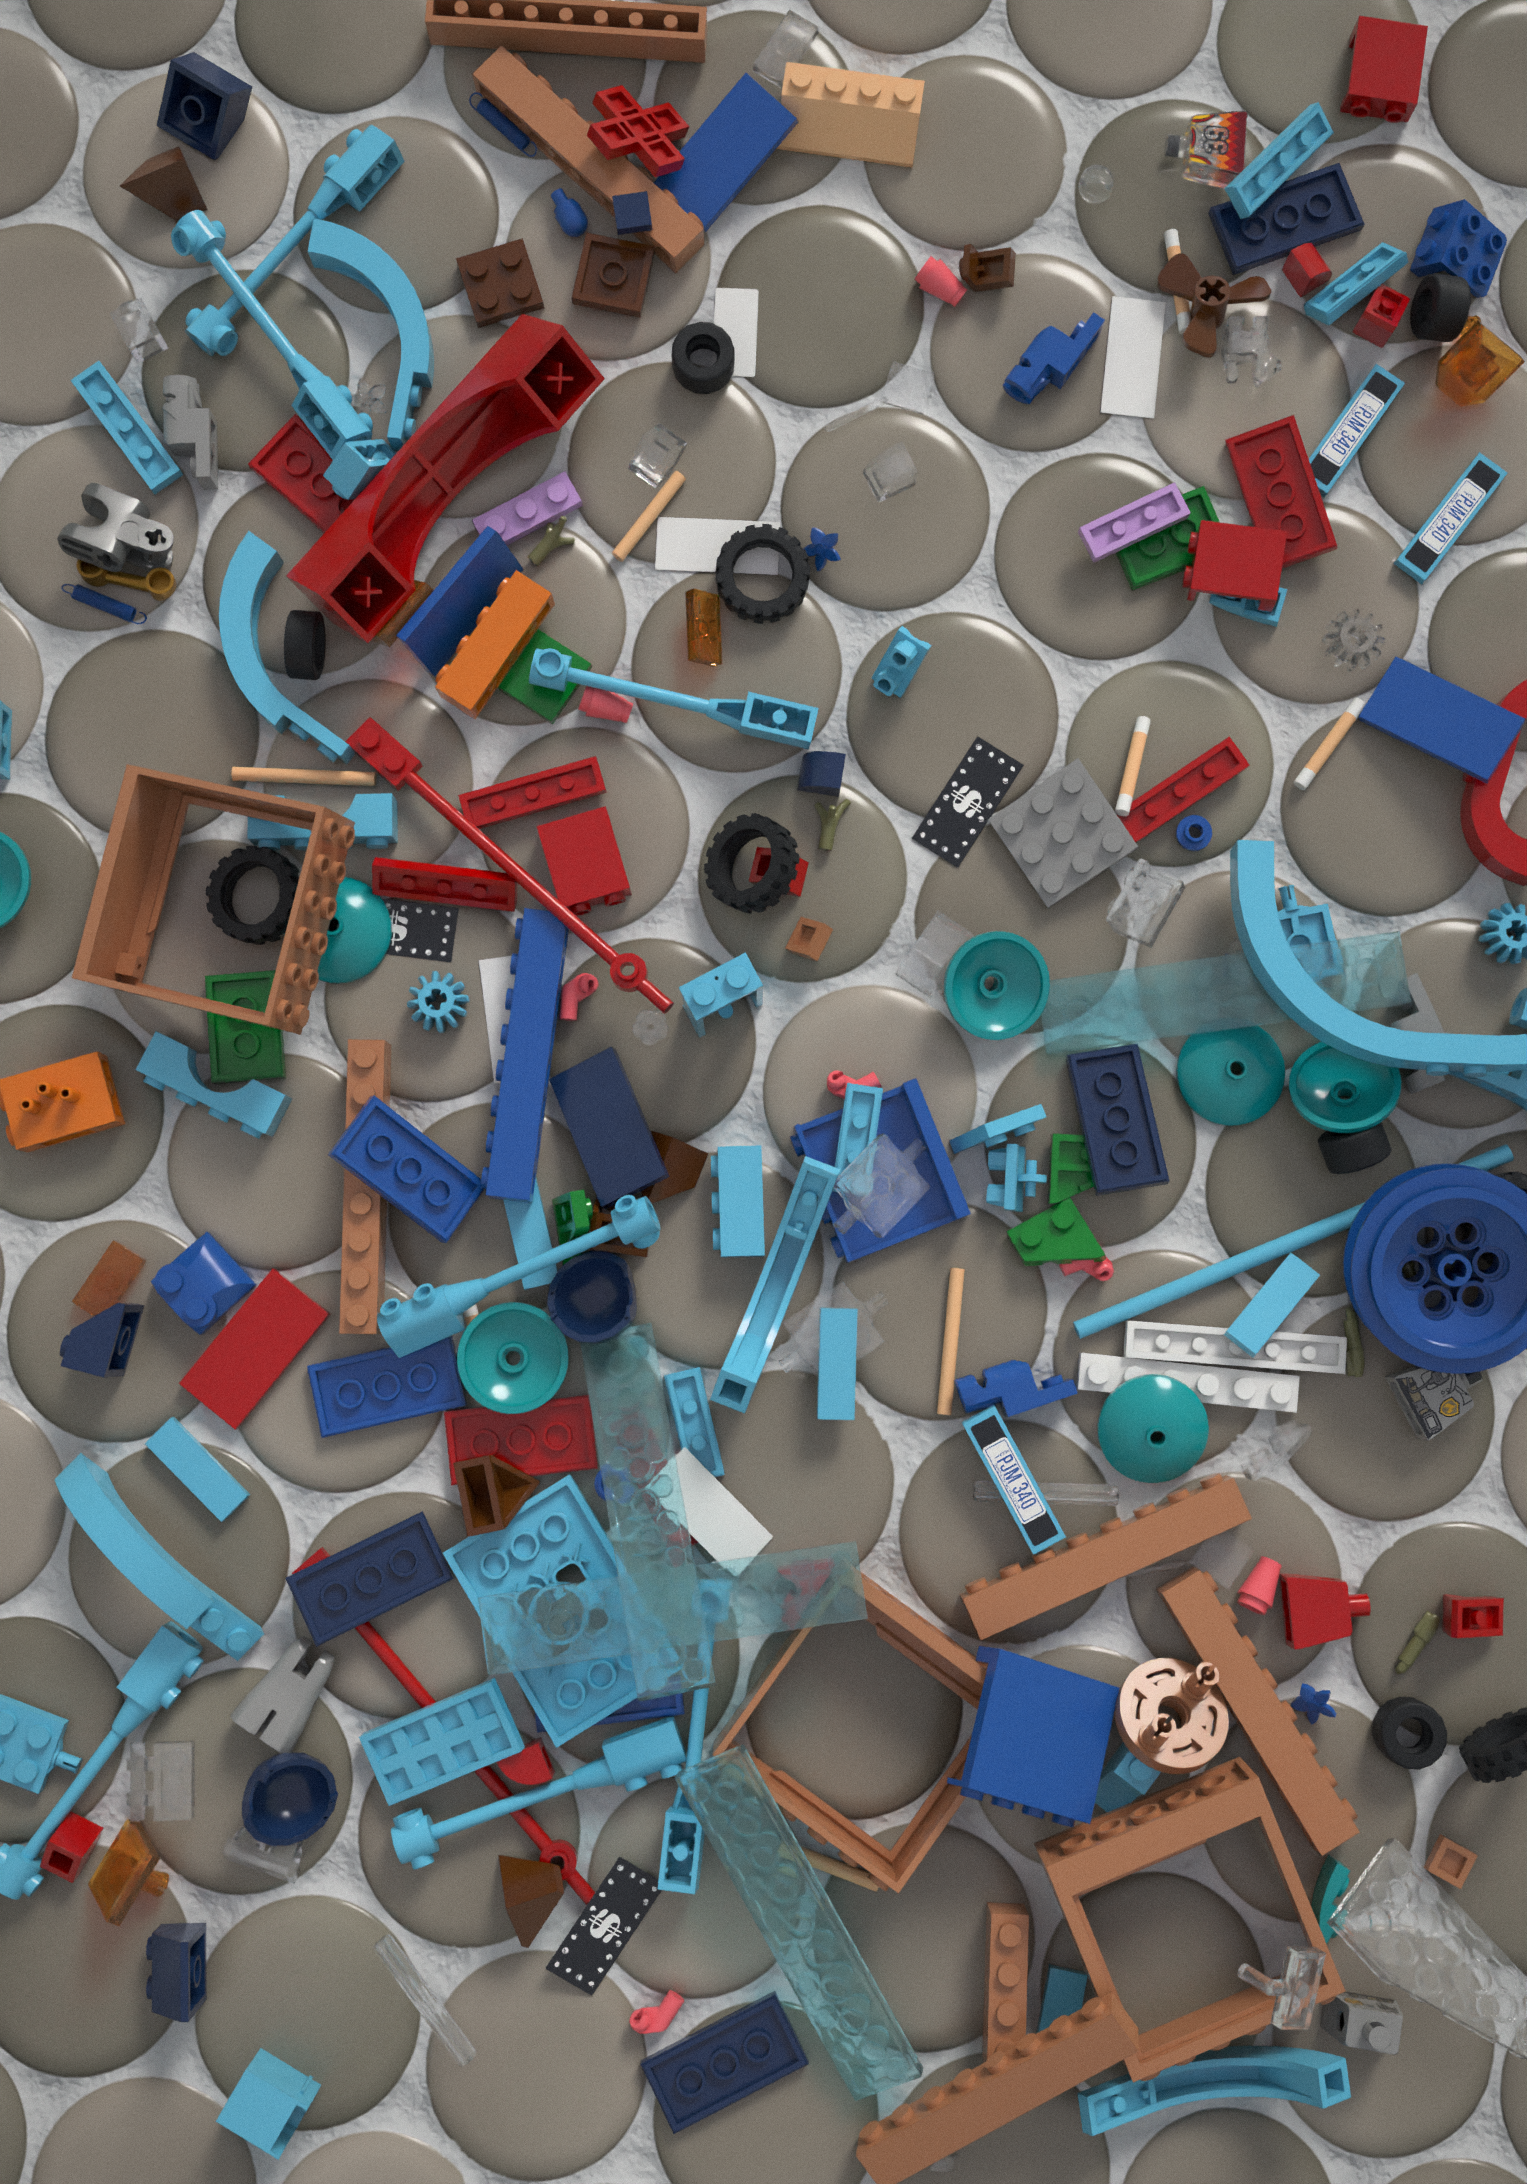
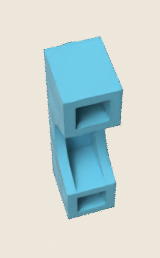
M392 793L356 794L351 806L342 815L355 822V839L353 844H366V847L369 849H386L388 844L398 843V801ZM275 795L277 797L286 798L284 795ZM248 817L247 839L255 846L279 851L280 846L294 845L296 850H307L311 830Z
M155 1031L136 1068L137 1071L146 1075L143 1082L161 1091L167 1085L178 1091L175 1098L193 1107L199 1101L210 1107L209 1115L226 1123L232 1117L243 1123L240 1130L260 1139L262 1133L271 1137L274 1136L293 1098L254 1079L244 1087L232 1092H214L202 1082L196 1066L197 1051Z

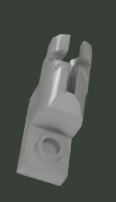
M185 375L163 377V396L166 397L167 402L162 407L164 439L175 456H191L190 468L192 476L197 478L204 490L218 489L217 420L209 408L202 407L197 379Z
M1413 974L1397 982L1398 990L1395 991L1397 1001L1403 1010H1408L1410 1016L1398 1020L1387 1027L1413 1032L1445 1033L1418 974ZM1413 1069L1410 1075L1404 1077L1411 1094L1446 1080L1444 1075L1431 1076L1426 1074V1070Z

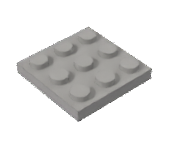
M1079 758L988 819L1048 909L1139 848Z

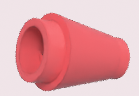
M930 256L914 279L920 284L919 289L950 303L954 307H956L968 290L941 259L937 261L932 256Z
M586 686L578 710L586 712L585 716L627 723L633 703L614 692Z
M1261 1556L1259 1562L1237 1593L1240 1597L1237 1603L1252 1612L1265 1615L1267 1609H1272L1282 1565L1270 1558Z

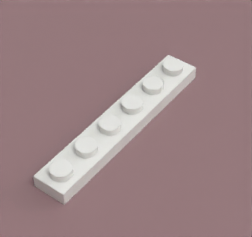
M1125 1321L1123 1357L1345 1374L1347 1337L1274 1332L1255 1357L1252 1358L1224 1336L1228 1328Z
M1079 1352L1076 1389L1112 1393L1119 1385L1129 1379L1142 1375L1158 1374L1175 1378L1186 1384L1194 1391L1202 1403L1297 1413L1300 1376Z

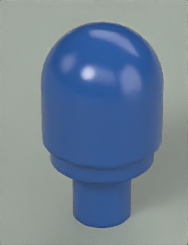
M562 188L555 190L551 194V198L557 206L554 213L561 229L570 237L583 235L588 227V219L582 207L575 199H568Z

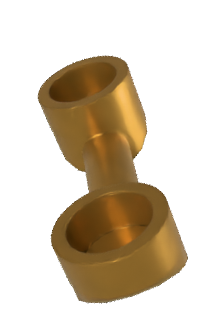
M78 559L76 564L82 579L91 586L100 587L110 583L149 592L152 598L157 601L166 600L176 589V580L173 574L166 568H155L144 577L122 571L111 572Z

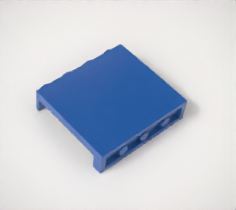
M917 1078L882 1093L868 1196L832 1192L822 1221L824 1225L831 1223L836 1235L830 1238L837 1258L844 1256L846 1263L971 1214ZM843 1109L805 1124L794 1126L795 1135L790 1136L797 1157L804 1155V1157L807 1156L835 1167Z
M979 1646L975 1661L987 1664L988 1667L961 1780L948 1777L947 1783L961 1787V1796L982 1801L984 1794L992 1796V1805L1013 1810L1016 1803L1023 1805L1021 1813L1044 1819L1045 1812L1053 1814L1051 1822L1072 1828H1074L1075 1821L1090 1824L1120 1688L1003 1649Z

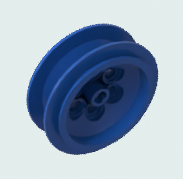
M1445 1163L1421 1166L1397 1175L1384 1183L1365 1201L1350 1226L1344 1247L1343 1274L1345 1286L1353 1308L1363 1324L1384 1346L1403 1360L1415 1366L1440 1373L1462 1374L1487 1370L1501 1365L1523 1352L1527 1348V1194L1503 1178L1476 1167L1462 1164ZM1467 1222L1471 1226V1233L1468 1238L1459 1241L1455 1238V1229L1461 1223ZM1424 1227H1432L1434 1231L1432 1241L1426 1245H1420L1417 1241L1418 1232ZM1491 1252L1493 1255L1492 1265L1488 1269L1479 1270L1477 1266L1479 1256L1483 1253ZM1411 1260L1417 1261L1419 1265L1417 1274L1411 1278H1404L1402 1275L1404 1264ZM1455 1262L1453 1270L1446 1269L1444 1271L1446 1263L1453 1264ZM1469 1286H1476L1478 1289L1477 1298L1471 1303H1464L1462 1300L1463 1291ZM1432 1290H1439L1441 1294L1440 1302L1434 1307H1426L1424 1303L1426 1294Z

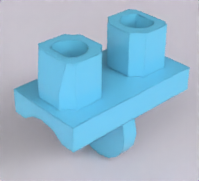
M901 626L871 678L874 680V687L887 696H891L894 693L901 698L932 645L915 638L908 629Z
M1007 1144V1148L989 1150V1170L1005 1171V1185L988 1184L987 1203L1004 1207V1210L1011 1212H1023L1024 1183L1025 1197H1036V1184L1047 1183V1175L1037 1174L1036 1160H1026L1025 1174L1026 1147L1019 1146V1144Z

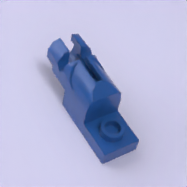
M1093 312L1086 323L1081 320L1076 325L1070 337L1053 326L1042 330L1021 355L1019 365H1015L1005 378L1003 389L1009 396L1023 404H1030L1049 383H1052L1061 390L1100 336L1105 319Z
M1010 1360L984 1369L982 1371V1377L984 1378L982 1387L971 1374L954 1380L965 1413L985 1410L992 1405H995L997 1408L996 1404L1000 1403L1004 1416L1010 1417L1078 1394L1074 1380H1063L1061 1374L1042 1380V1388L1037 1389L1029 1364L1016 1360Z

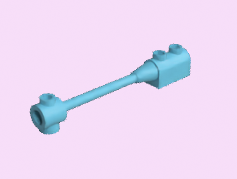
M369 125L364 132L355 129L347 137L346 145L348 149L341 157L333 154L326 159L323 167L325 172L324 180L309 204L308 211L244 281L252 294L312 229L314 218L323 220L346 203L359 212L405 162L394 139L373 125ZM233 293L219 310L210 304L203 311L199 308L192 309L187 314L185 320L188 326L185 330L186 334L208 355L213 356L215 353L221 356L228 355L234 350L238 342L236 329L229 320L243 304Z
M194 210L184 215L171 232V241L174 249L181 256L192 255L199 263L210 261L287 361L288 368L299 388V392L291 406L332 460L345 442L371 440L373 435L372 420L364 412L357 414L351 406L352 396L349 389L345 385L336 386L329 376H325L305 357L297 353L220 251L225 245L226 238L225 228L218 220L210 222L201 210Z
M536 648L530 669L529 684L565 692L568 682L703 713L711 719L738 730L741 734L809 750L819 708L749 691L747 700L713 698L707 700L572 668V656L561 654L559 651L551 648L544 650Z
M632 1195L623 1196L616 1202L615 1209L611 1211L613 1222L485 1279L478 1278L450 1285L443 1284L436 1288L426 1283L419 1286L415 1290L413 1298L401 1303L397 1298L388 1299L382 1304L377 1316L381 1334L398 1358L413 1353L465 1330L463 1313L488 1296L489 1292L618 1236L625 1245L633 1243L636 1248L642 1249L653 1245L659 1238V1230L661 1229L657 1214L646 1196L637 1200Z
M713 1579L694 1580L690 1617L701 1620L686 1767L682 1772L673 1805L669 1807L665 1815L658 1890L695 1895L699 1889L707 1817L700 1767L716 1622H727L731 1583Z
M170 1621L161 1626L116 1687L128 1697L116 1716L111 1731L27 1845L13 1844L10 1847L4 1843L0 1847V1893L15 1900L20 1899L23 1893L28 1897L32 1896L44 1880V1877L39 1874L42 1869L39 1867L41 1859L38 1856L39 1852L124 1737H127L153 1712H157L161 1706L168 1710L181 1693V1690L176 1685L183 1675L189 1679L192 1678L203 1664L204 1660L198 1656L203 1650L202 1645L174 1622Z
M668 1716L604 1739L602 1743L604 1756L578 1768L571 1775L433 1824L429 1814L423 1815L422 1808H416L394 1817L393 1822L395 1826L391 1828V1836L401 1864L411 1862L413 1869L427 1866L434 1862L433 1853L438 1852L440 1849L438 1839L575 1789L584 1790L624 1784L626 1791L629 1792L647 1785L646 1776L660 1771L662 1779L681 1773L683 1771L681 1763L686 1762L687 1754L674 1716Z

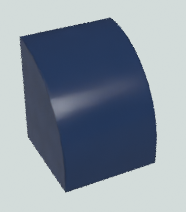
M813 751L803 754L797 790L839 797L846 754L827 751Z

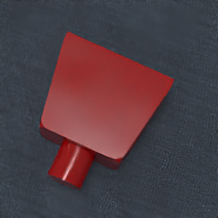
M1286 1573L1279 1575L1286 1645L1294 1650L1351 1636L1353 1632L1351 1618L1370 1616L1371 1607L1368 1595L1366 1593L1349 1595L1346 1581L1338 1578Z

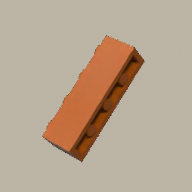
M517 570L511 578L506 577L500 583L496 591L498 596L491 607L486 606L483 608L476 620L477 627L471 636L466 635L462 638L456 648L457 656L450 666L446 664L441 668L435 680L437 683L435 688L439 696L473 719H476L555 605L551 592Z

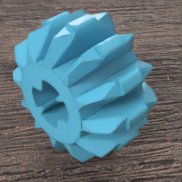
M1505 903L1501 905L1500 910L1496 908L1488 912L1489 920H1484L1480 923V927L1487 933L1481 935L1478 941L1489 943L1490 946L1486 948L1485 954L1490 955L1497 952L1496 960L1498 963H1503L1509 959L1510 963L1514 965L1520 963L1522 957L1527 959V916L1525 915V905L1520 904L1513 909L1510 903ZM1509 929L1508 932L1513 930L1516 938L1513 939L1514 936L1508 937L1506 930Z
M433 971L431 974L432 982L430 983L424 976L418 978L419 982L423 985L421 990L416 987H410L409 992L418 997V999L408 1001L407 1007L418 1009L411 1018L415 1022L424 1019V1030L430 1031L436 1022L437 1031L444 1033L446 1021L453 1028L459 1026L458 1022L453 1018L455 1014L461 1017L467 1016L468 1012L459 1007V1005L469 1003L470 998L468 995H458L464 990L465 985L462 982L453 984L454 976L451 973H447L441 982L439 972ZM438 994L445 1000L447 999L446 1002L441 1003L439 1010L430 1004V1002L436 1001V995Z

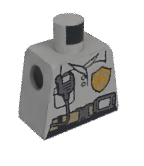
M1418 1366L1384 1377L1417 1439L1426 1441L1434 1438L1474 1406V1402L1467 1389L1483 1381L1480 1371L1451 1374L1431 1371Z
M1344 1992L1337 1995L1332 2002L1323 2005L1320 2026L1345 2046L1396 2055L1399 2051L1403 2014L1396 2000ZM1342 2012L1344 2014V2022H1340Z

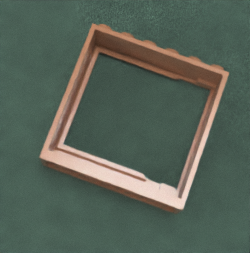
M127 764L72 978L301 1035L302 1029L309 1019L310 1011L307 1009L310 997L318 984L319 974L317 970L321 955L325 953L327 948L329 923L336 913L338 887L345 878L347 852L355 839V822L323 806ZM189 804L311 830L265 1013L142 983Z
M843 1559L714 1740L713 1756L717 1758L715 1764L725 1773L733 1776L736 1772L748 1782L745 1786L753 1794L761 1799H764L767 1795L778 1803L776 1809L785 1818L792 1822H795L798 1818L809 1827L807 1833L823 1845L829 1841L840 1850L838 1856L853 1868H856L859 1864L870 1872L868 1878L879 1888L887 1891L890 1887L899 1894L966 1798L960 1795L961 1787L948 1784L947 1779L948 1777L957 1780L962 1779L971 1736L891 1850L887 1849L783 1770L775 1771L733 1740L834 1597L854 1613L859 1614L874 1625L877 1636L978 1710L988 1665L975 1661V1655Z
M1240 1756L1091 1819L1090 1824L1081 1823L1074 1826V1828H1069L1034 1843L1095 1996L1101 1998L1112 1992L1122 2005L1079 1896L1204 1844L1208 1838L1257 1818L1314 1960L1138 2035L1139 2051L1122 2060L1133 2083L1138 2080L1148 2081L1154 2079L1166 2068L1173 2065L1182 2066L1189 2064L1201 2053L1208 2050L1217 2051L1224 2049L1236 2038L1243 2035L1259 2034L1271 2023L1278 2020L1294 2019L1300 2015L1302 2010L1321 2003V2005L1328 2004L1335 2000L1337 1995L1346 1992L1260 1779Z

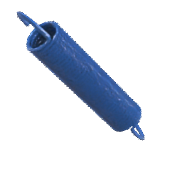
M475 92L470 96L469 103L474 110L481 114L527 156L533 157L536 155L537 147L535 143L492 103L484 98L478 103L476 109L471 104V97L475 94L483 96L479 92ZM530 141L535 146V153L533 155H529L524 151Z
M64 584L61 587L64 592L71 595L72 599L125 621L142 624L147 620V616L143 612H139L145 616V620L141 623L132 621L137 612L136 608L79 584L76 586ZM66 585L73 586V593L65 591L63 587Z

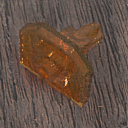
M1468 315L1466 324L1461 331V338L1437 362L1435 384L1460 407L1483 403L1525 361L1481 323L1479 316L1471 317Z

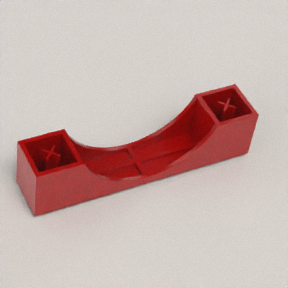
M521 314L292 568L286 577L333 624L369 643L416 591L414 572L420 550L435 522L457 494L480 472L507 452L536 437L559 431L605 378L563 325Z

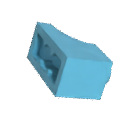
M383 439L345 442L323 476L332 484V489L337 495L347 500L356 499L396 452Z
M1122 1742L1102 1769L1095 1803L1106 1812L1131 1803L1138 1796L1145 1795L1161 1772L1148 1767L1138 1760Z

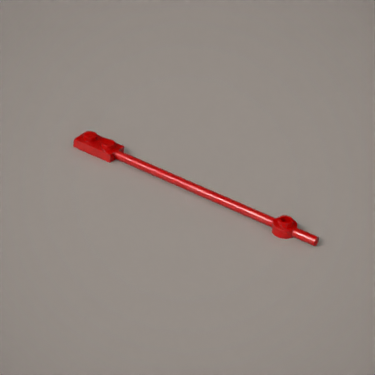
M369 717L345 741L363 761L397 791L405 784L409 785L611 966V979L619 990L624 992H635L638 990L664 1014L672 1008L674 1003L647 979L648 971L641 957L633 953L618 954L424 781L417 774L423 767L421 762L376 721ZM626 966H633L635 968L633 974L629 976L623 975L622 969Z
M322 1547L293 1571L292 1574L330 1555ZM369 1621L355 1627V1630L421 1708L436 1703ZM489 1765L474 1771L498 1801L514 1795ZM525 1808L509 1813L542 1852L539 1862L551 1863V1859L555 1856H560L564 1859L565 1865L560 1868L562 1881L565 1880L587 1906L595 1891L575 1869L578 1856L574 1846L568 1841L561 1839L552 1841Z

